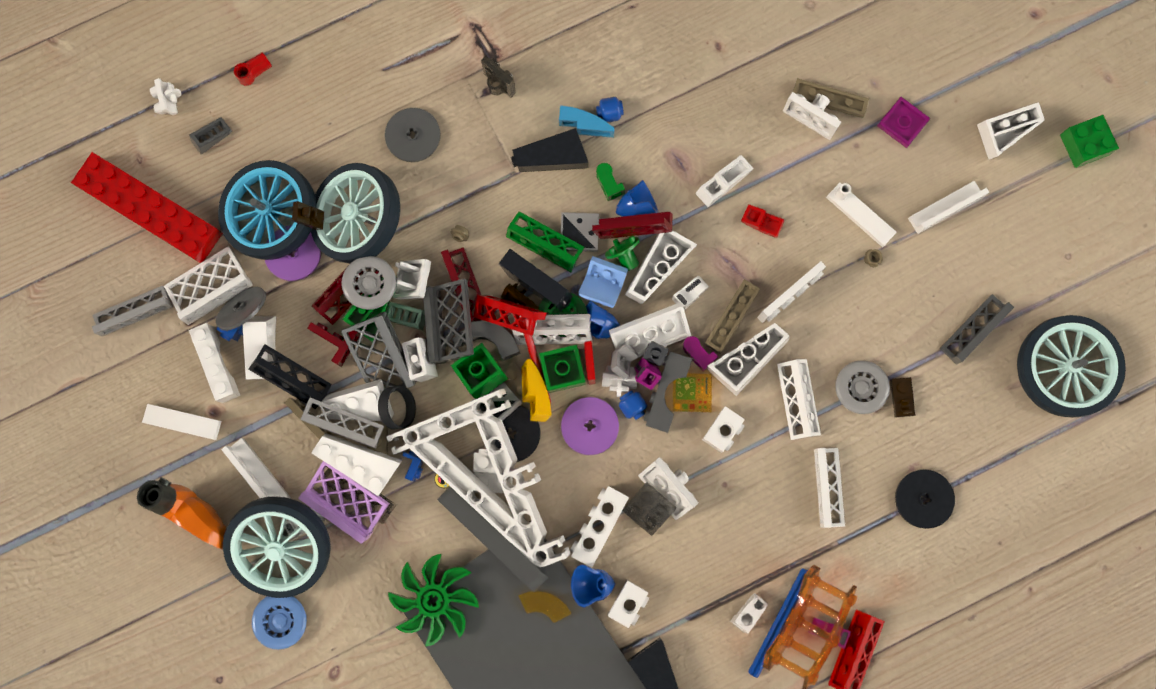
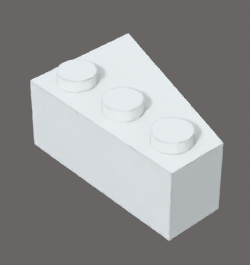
M1039 102L977 124L989 160L999 156L1045 120Z
M253 316L243 324L246 379H264L248 370L264 344L275 350L276 316ZM264 352L261 358L268 362L273 361L272 355Z
M382 379L328 394L322 402L370 421H381L378 413V400L385 387ZM388 400V411L392 419L394 412ZM335 411L327 414L328 419L341 420L339 413Z

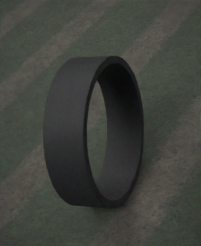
M394 386L383 390L378 400V413L383 424L389 429H403L412 424L416 415V403L409 389L404 386ZM394 390H397L403 396L406 404L405 419L399 426L393 422L388 411V400Z

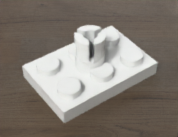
M792 92L783 109V112L828 140L832 138L841 124V121L835 115L824 112L830 100L823 94L822 96L817 94L814 101L810 103L801 94Z
M660 457L638 475L675 520H678L699 503L694 495L684 486L689 481L685 472L682 473V470H677L673 473Z

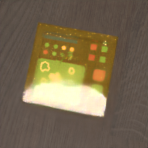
M687 373L685 378L674 380L673 412L711 413L712 374Z

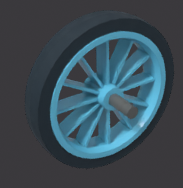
M264 160L245 166L227 183L219 201L218 219L224 237L239 252L256 259L273 260L292 253L305 242L312 228L294 222L287 231L278 218L279 216H284L292 219V215L282 213L280 210L292 207L293 202L298 201L316 208L317 203L313 188L297 169L279 161ZM275 177L268 195L266 178ZM282 179L287 180L290 184L277 195ZM260 181L262 200L251 189V186ZM295 189L298 199L281 203ZM247 190L254 197L250 199L249 203L241 201ZM239 204L255 208V211L237 215ZM254 217L242 230H240L238 221ZM273 221L285 233L278 240H275ZM258 225L253 241L250 242L245 236ZM267 225L269 243L260 244Z

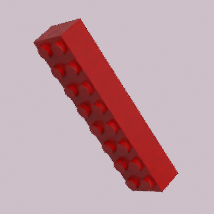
M91 152L71 181L79 189L199 263L205 261L223 234L214 226Z

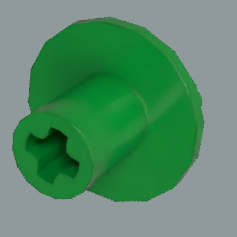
M632 235L621 242L618 239L613 240L614 246L608 249L605 257L607 259L618 257L622 267L627 268L628 271L636 268L640 263L633 248L639 244V238Z

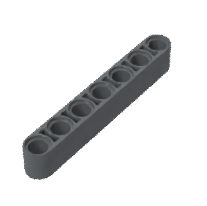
M449 486L437 499L533 592L548 578L452 487Z

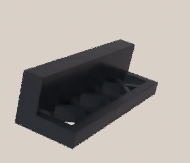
M266 344L263 345L257 357L248 368V370L306 404L309 398L322 402L332 385ZM264 352L272 355L273 361L268 362L261 358ZM280 364H287L290 371L285 372L281 370ZM302 373L305 375L307 382L298 380L297 374ZM318 383L325 387L322 394L315 390L313 384ZM312 403L311 407L316 409L319 405Z

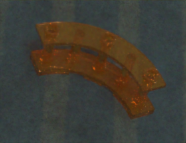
M814 564L804 574L797 596L801 600L797 609L792 608L785 622V625L788 626L783 636L778 634L770 648L765 652L763 667L769 671L774 665L779 664L804 678L802 689H808L810 685L814 686L816 684L819 671L833 647L836 648L841 640L839 634L850 608L854 606L857 600L855 595L857 586L853 585L846 593L826 583L819 577L821 568ZM819 587L842 599L843 603L840 612L815 600L814 596H812L814 589ZM811 606L836 619L831 633L805 620L803 616L807 607ZM802 627L826 640L820 654L794 640L793 635L797 628ZM786 647H791L815 660L809 671L782 657Z

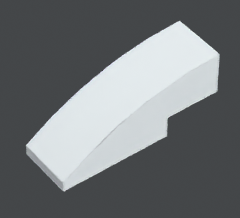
M740 155L717 172L712 179L703 184L696 192V195L709 207L739 183L754 168Z

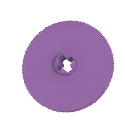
M292 225L285 226L287 231L291 228ZM281 228L274 232L275 240L285 235ZM311 232L305 242L295 250L297 252L294 253V257L286 255L278 259L265 260L268 269L275 276L286 281H298L308 277L315 271L320 262L321 251L315 244Z
M586 397L576 400L566 409L561 421V431L565 442L571 449L584 455H597L609 449L615 442L619 431V421L616 412L607 402L595 397ZM589 421H593V425H596L591 431H587V427H584Z

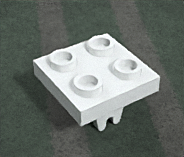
M420 259L396 262L395 267L398 268L393 298L398 300L424 298L431 261Z

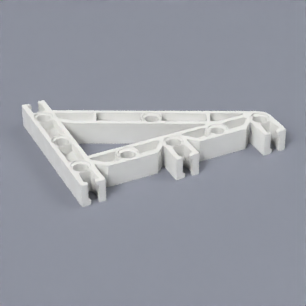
M500 389L387 436L388 442L392 440L398 441V436H403L405 445L397 448L395 446L392 447L393 455L410 448L534 565L544 567L563 560L571 554L568 547L564 548L565 551L562 553L554 554L552 546L556 544L558 547L563 546L562 543L565 541L564 535L544 542L547 534L546 528L532 494L523 489L541 480L537 473L534 478L525 481L521 473L526 469L528 472H532V469L536 467L535 463L531 462L514 469L517 456L502 420L493 416L497 412L512 407L509 400L505 401L498 408H495L492 398L496 396L498 398L503 397L502 395L506 394L505 389ZM481 403L486 405V412L480 409ZM447 417L452 421L451 426H448L446 423ZM476 422L509 506L445 446L435 441L434 438ZM413 431L417 434V440L412 437ZM496 439L501 442V449L495 446ZM510 476L516 479V485L510 483ZM475 490L481 493V499L475 496ZM525 513L530 515L531 522L525 520ZM539 551L545 552L546 559L540 557Z

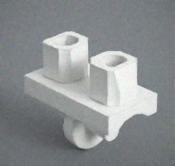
M159 78L154 80L155 86L150 88V93L153 98L159 99V102L154 104L155 112L161 115L167 113L171 115L178 114L176 103L177 98L181 96V91L174 89V85L170 82H163Z
M608 365L605 373H603L602 387H610V391H617V397H621V392H629V389H636L637 381L635 379L634 367H630V376L622 379Z

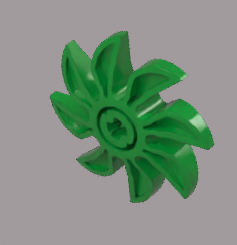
M442 554L432 556L424 564L422 575L426 581L425 586L417 579L409 562L404 565L401 573L402 584L406 590L415 592L417 598L388 592L389 600L397 610L407 612L413 608L419 609V613L416 616L396 626L399 631L404 633L417 632L423 628L426 617L432 619L425 646L437 643L443 636L446 627L441 614L447 616L459 638L463 635L466 627L465 615L462 610L451 607V601L479 608L477 597L469 589L461 587L454 592L448 590V586L472 573L468 569L463 567L450 568L444 572L441 583L436 582L437 569ZM431 595L438 597L436 605H434V602L430 603Z

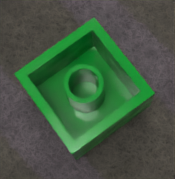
M1104 115L1071 126L1060 134L1075 168L1107 157L1119 149Z
M480 343L473 349L474 355L462 357L451 365L475 400L487 395L509 379L483 343Z
M577 345L539 353L548 393L586 385Z

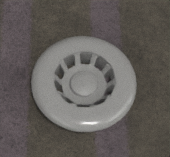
M368 256L356 259L344 271L342 277L343 293L347 300L358 308L367 310L379 308L385 305L395 292V273L392 267L379 257Z
M855 361L849 363L837 376V397L845 408L854 413H873L879 410L888 399L890 392L889 380L885 372L872 362Z

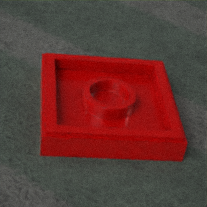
M585 341L587 381L589 385L596 383L592 341Z

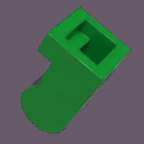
M608 163L598 165L596 176L607 201L624 195L625 188L622 183L617 185L613 177L611 165Z

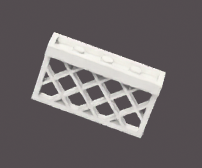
M228 246L164 285V288L178 312L179 319L190 325L243 290L253 286V284L246 276L232 249ZM229 254V263H221L222 257ZM209 265H215L212 274L204 273ZM219 266L227 268L224 277L217 275ZM231 269L239 271L240 275L235 278H229ZM193 275H198L196 284L188 283ZM203 276L210 277L208 287L200 285ZM215 279L223 280L219 288H212ZM176 285H182L179 294H174L171 288ZM187 286L194 288L192 297L184 296ZM199 289L207 290L204 297L201 299L196 298ZM182 300H190L189 306L182 310Z

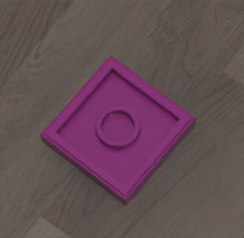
M900 96L877 127L905 148H908L931 118Z

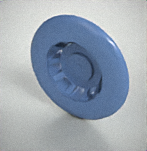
M293 596L286 598L265 597L258 603L252 615V630L257 640L264 646L276 650L286 649L297 643L302 637L307 623L303 605Z

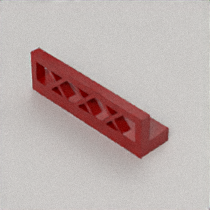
M477 295L473 317L527 335H533L536 320H545L547 312L491 295ZM482 304L485 305L488 311L484 315H481ZM497 309H499L501 314L499 319H496L494 314ZM510 314H513L516 320L512 324H510L508 319ZM525 318L529 319L528 329H525L522 323Z
M857 609L855 610L848 631H851L845 649L841 648L828 682L829 686L836 689H850L854 681L852 689H860L885 621ZM874 622H876L875 628H874V630L872 631V627H873V625H874Z

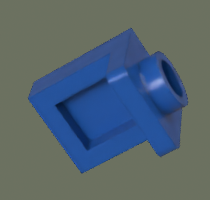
M243 325L228 331L221 330L219 327L216 329L221 332L220 336L229 342L231 339L238 342L241 335L243 336Z
M410 450L409 454L403 452L402 455L412 460L405 479L415 482L423 472L421 466L424 461Z

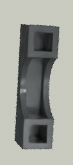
M669 352V355H666L662 362V366H665L663 374L661 373L662 378L657 383L659 385L657 392L653 391L650 402L653 403L651 411L647 410L644 421H647L646 426L666 433L669 432L674 413L669 410L665 403V391L672 381L687 376L692 358Z

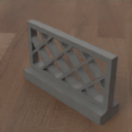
M467 279L435 287L426 286L423 300L428 361L444 364L449 360L474 355ZM461 285L462 291L460 295L457 296L456 294H454V291L456 290L457 286ZM441 290L448 292L443 301L441 300ZM451 296L456 299L452 308L447 305ZM461 303L463 305V311L459 315L455 311ZM444 307L449 310L445 319L442 318ZM453 315L458 318L454 326L448 323ZM461 322L465 324V330L462 334L457 331ZM447 326L451 331L445 338L444 328ZM454 334H457L460 338L453 345L450 340ZM463 341L467 345V351L465 352L459 350ZM447 345H449L452 348L448 356H446L445 348Z
M386 311L341 330L365 383L371 382L370 379L373 381L379 380L380 378H377L379 370L382 369L390 373L387 381L382 380L383 384L386 385L385 389L388 386H404L409 388L415 385L417 381L410 380L402 345ZM375 322L378 329L376 335L365 331L367 324ZM352 330L360 332L361 335L358 342L352 340L348 332ZM364 334L374 338L371 347L361 343ZM376 340L384 342L386 346L384 352L373 348ZM359 347L369 350L366 359L358 355ZM372 352L382 355L379 364L369 360ZM384 357L392 359L394 363L392 369L382 366ZM367 364L377 367L375 376L367 374L365 370ZM392 374L399 376L403 383L399 385L390 383Z

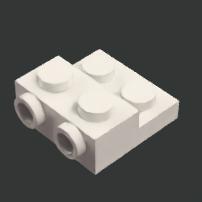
M479 449V453H474V474L494 493H504L487 449ZM510 476L509 480L513 485V477Z

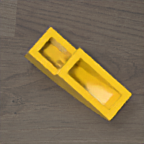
M527 359L521 366L522 402L530 403V421L546 422L552 416L548 391L537 367L531 359Z

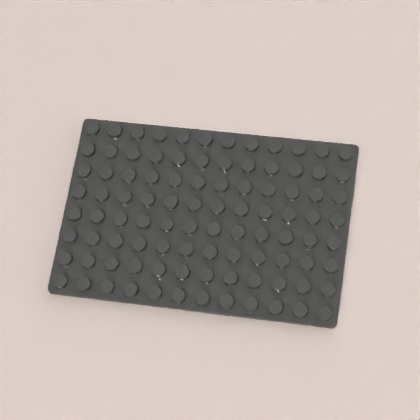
M488 549L463 566V568L471 571V574L448 586L450 592H454L461 587L469 589L475 594L479 602V608L464 603L450 602L451 607L462 610L465 615L466 627L463 635L459 638L447 616L441 614L446 627L445 632L437 643L425 646L453 689H646L590 605L581 607L575 602L571 590L572 577L561 561L544 567H538L548 578L533 592ZM539 551L540 557L546 559L545 552ZM431 595L430 603L434 602V605H436L438 597ZM413 608L404 612L409 620L419 613V609ZM426 617L423 628L416 632L424 645L431 628L432 619L430 617Z

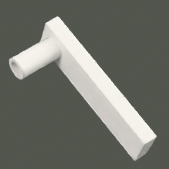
M839 183L827 195L826 198L881 247H884L897 233L851 192L849 184Z

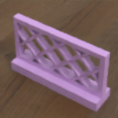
M324 461L306 490L298 498L361 544L369 539L374 527L389 505V502L382 497L372 493ZM326 466L332 470L333 477L325 478L324 469ZM344 478L347 480L349 488L341 489L339 479ZM334 480L336 490L328 491L326 481ZM322 482L323 493H318L313 489L316 483ZM355 490L364 492L365 499L357 501ZM350 491L352 502L344 503L342 492ZM337 493L340 504L332 503L329 495ZM372 501L382 505L379 511H372ZM366 503L368 513L360 514L358 504ZM353 505L355 515L350 516L346 512L345 506ZM369 516L371 522L369 528L362 524L361 517Z

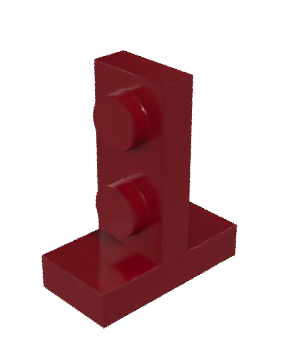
M311 322L307 327L308 330L339 348L331 361L342 367L351 353L344 337L336 332L330 334L327 332L328 327L319 322L317 325ZM352 330L348 333L352 340L358 342L361 335L359 332Z

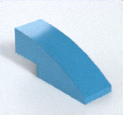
M560 105L559 126L577 127L578 135L614 138L615 128L603 119L581 109Z

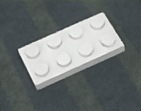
M820 261L764 309L757 318L762 323L766 320L770 322L781 312L779 308L784 310L795 300L793 296L798 298L810 287L809 283L813 285L824 275L822 271L826 266Z
M681 302L609 330L615 350L627 344L638 353V357L644 355L645 348L651 341L665 347L691 336Z

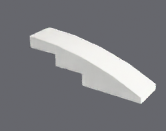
M147 404L142 423L213 440L217 439L222 422Z

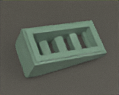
M389 302L386 313L390 322L421 331L424 330V310ZM398 308L396 318H393L395 309ZM403 310H405L403 319L400 320V319H401V316H402V313H403ZM413 312L410 322H408L410 313Z

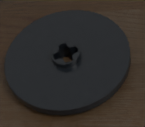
M519 406L502 421L507 433L509 428L517 431L514 439L508 436L517 456V462L528 458L536 450L541 436L539 422L530 421V410ZM496 439L495 446L501 449V442Z
M916 470L907 474L899 482L895 493V503L899 514L906 522L918 528L930 529L942 525L949 519L954 510L955 495L951 484L941 474L932 470ZM927 494L929 502H925L923 504L921 496H925Z

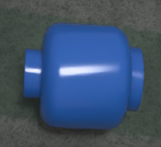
M617 97L601 99L599 106H596L597 116L607 123L619 121L621 115H624L622 100H618Z
M631 390L619 398L621 400L619 408L627 419L634 417L637 420L645 415L644 410L647 408V403L639 392Z

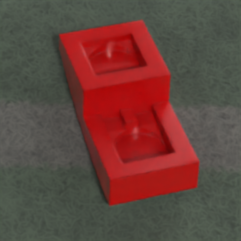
M748 204L741 222L764 234L777 238L784 224V219L768 214L766 210Z

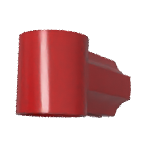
M261 52L248 62L237 64L234 68V74L242 85L249 86L257 76L271 68L272 65L264 53ZM248 72L246 76L241 77L243 73Z

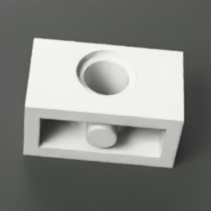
M418 337L402 343L410 380L424 382L438 377L435 363L428 361L427 339Z
M725 406L702 440L721 453L724 450L728 451L734 443L732 441L734 435H739L745 425L742 423L745 419ZM721 426L729 428L730 433L728 436H723L720 433Z
M627 580L611 607L608 616L627 628L631 624L634 626L640 616L637 614L640 607L644 608L649 600V597H647L648 592ZM628 599L635 601V607L632 610H627L624 607V603Z

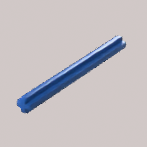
M804 568L800 570L748 671L753 677L758 678L811 576L810 571Z

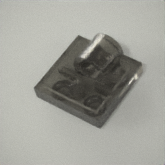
M485 55L481 63L484 75L488 78L489 92L495 96L505 92L512 98L516 94L514 76L508 70H502L500 64L494 58L490 59ZM494 82L500 83L497 87L491 86Z
M646 482L622 511L648 534L653 536L677 507Z

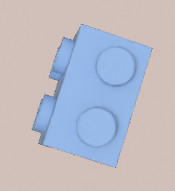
M592 256L578 295L610 308L615 307L628 269Z

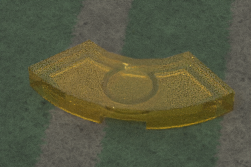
M531 591L518 595L527 614L532 612L543 613L553 623L572 614L562 600L550 593Z

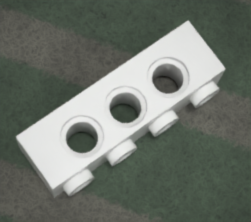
M609 486L607 489L603 488L598 496V499L601 500L597 507L593 505L588 515L591 517L589 523L583 524L579 532L582 535L579 542L575 540L570 549L573 552L571 557L591 568L629 499L628 496ZM604 503H611L613 505L612 513L605 514L602 511V505ZM596 520H601L604 523V528L600 532L593 529L592 525ZM588 537L595 541L592 549H587L583 545V541Z

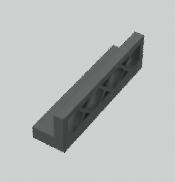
M993 294L990 295L939 349L955 364L963 362L1012 311L1014 306L1009 302L1003 304ZM991 301L999 307L995 313H988L987 305ZM976 316H984L983 326H975ZM964 329H971L972 337L969 340H962V331ZM950 343H958L959 351L955 355L947 349Z

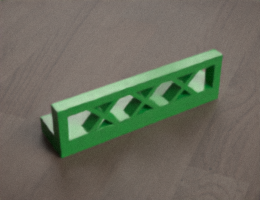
M518 211L507 228V238L570 273L575 268L576 261L584 250V246ZM519 219L527 222L528 226L521 228L516 223ZM533 230H542L544 236L538 237L534 235ZM556 238L560 241L561 245L554 246L550 243L549 239ZM573 247L578 251L575 256L567 253L566 248Z

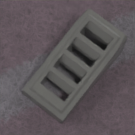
M220 117L189 134V137L198 152L203 154L232 133V130L223 118ZM219 125L223 129L222 132L217 128ZM212 130L215 131V133H216L215 136L212 134V132H211Z

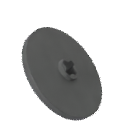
M406 108L397 112L388 121L385 129V141L388 149L395 157L406 162H419L430 157L437 149L441 137L436 119L429 112L420 108ZM412 131L416 134L413 139L409 136Z
M251 287L232 297L219 311L216 317V325L225 331L243 325L262 308L266 300V292L261 287Z

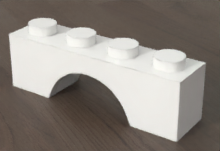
M205 323L190 329L189 333L215 401L224 403L239 397L240 393L235 380L223 362L220 353L221 343L214 326Z

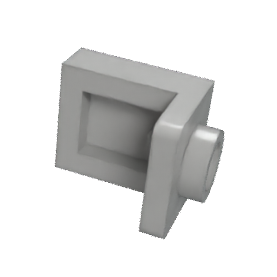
M627 344L613 351L611 370L622 379L628 378L630 376V362L638 358V353Z

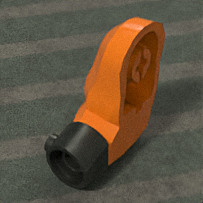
M160 477L159 481L149 480L142 484L137 492V502L140 506L171 520L199 539L223 550L226 526L212 505L197 497L191 489L179 484H171L170 481Z

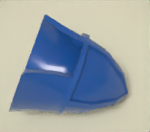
M643 180L633 189L628 190L616 207V214L620 216L659 213L654 198Z
M591 300L587 303L586 309L587 313L590 314L591 335L596 339L610 338L609 330L620 326L618 320L611 313L607 312L606 309L599 307Z
M585 565L577 566L571 578L572 595L575 602L581 607H587L597 601L606 599L616 585L613 578L604 570L590 568Z

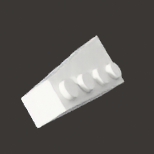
M673 230L669 233H659L625 296L640 304L645 302L697 244Z
M774 323L749 341L739 345L735 350L708 365V371L737 396L788 342L789 335Z
M329 434L323 435L311 452L377 496H379L402 461L399 458L373 451L367 447L350 443Z

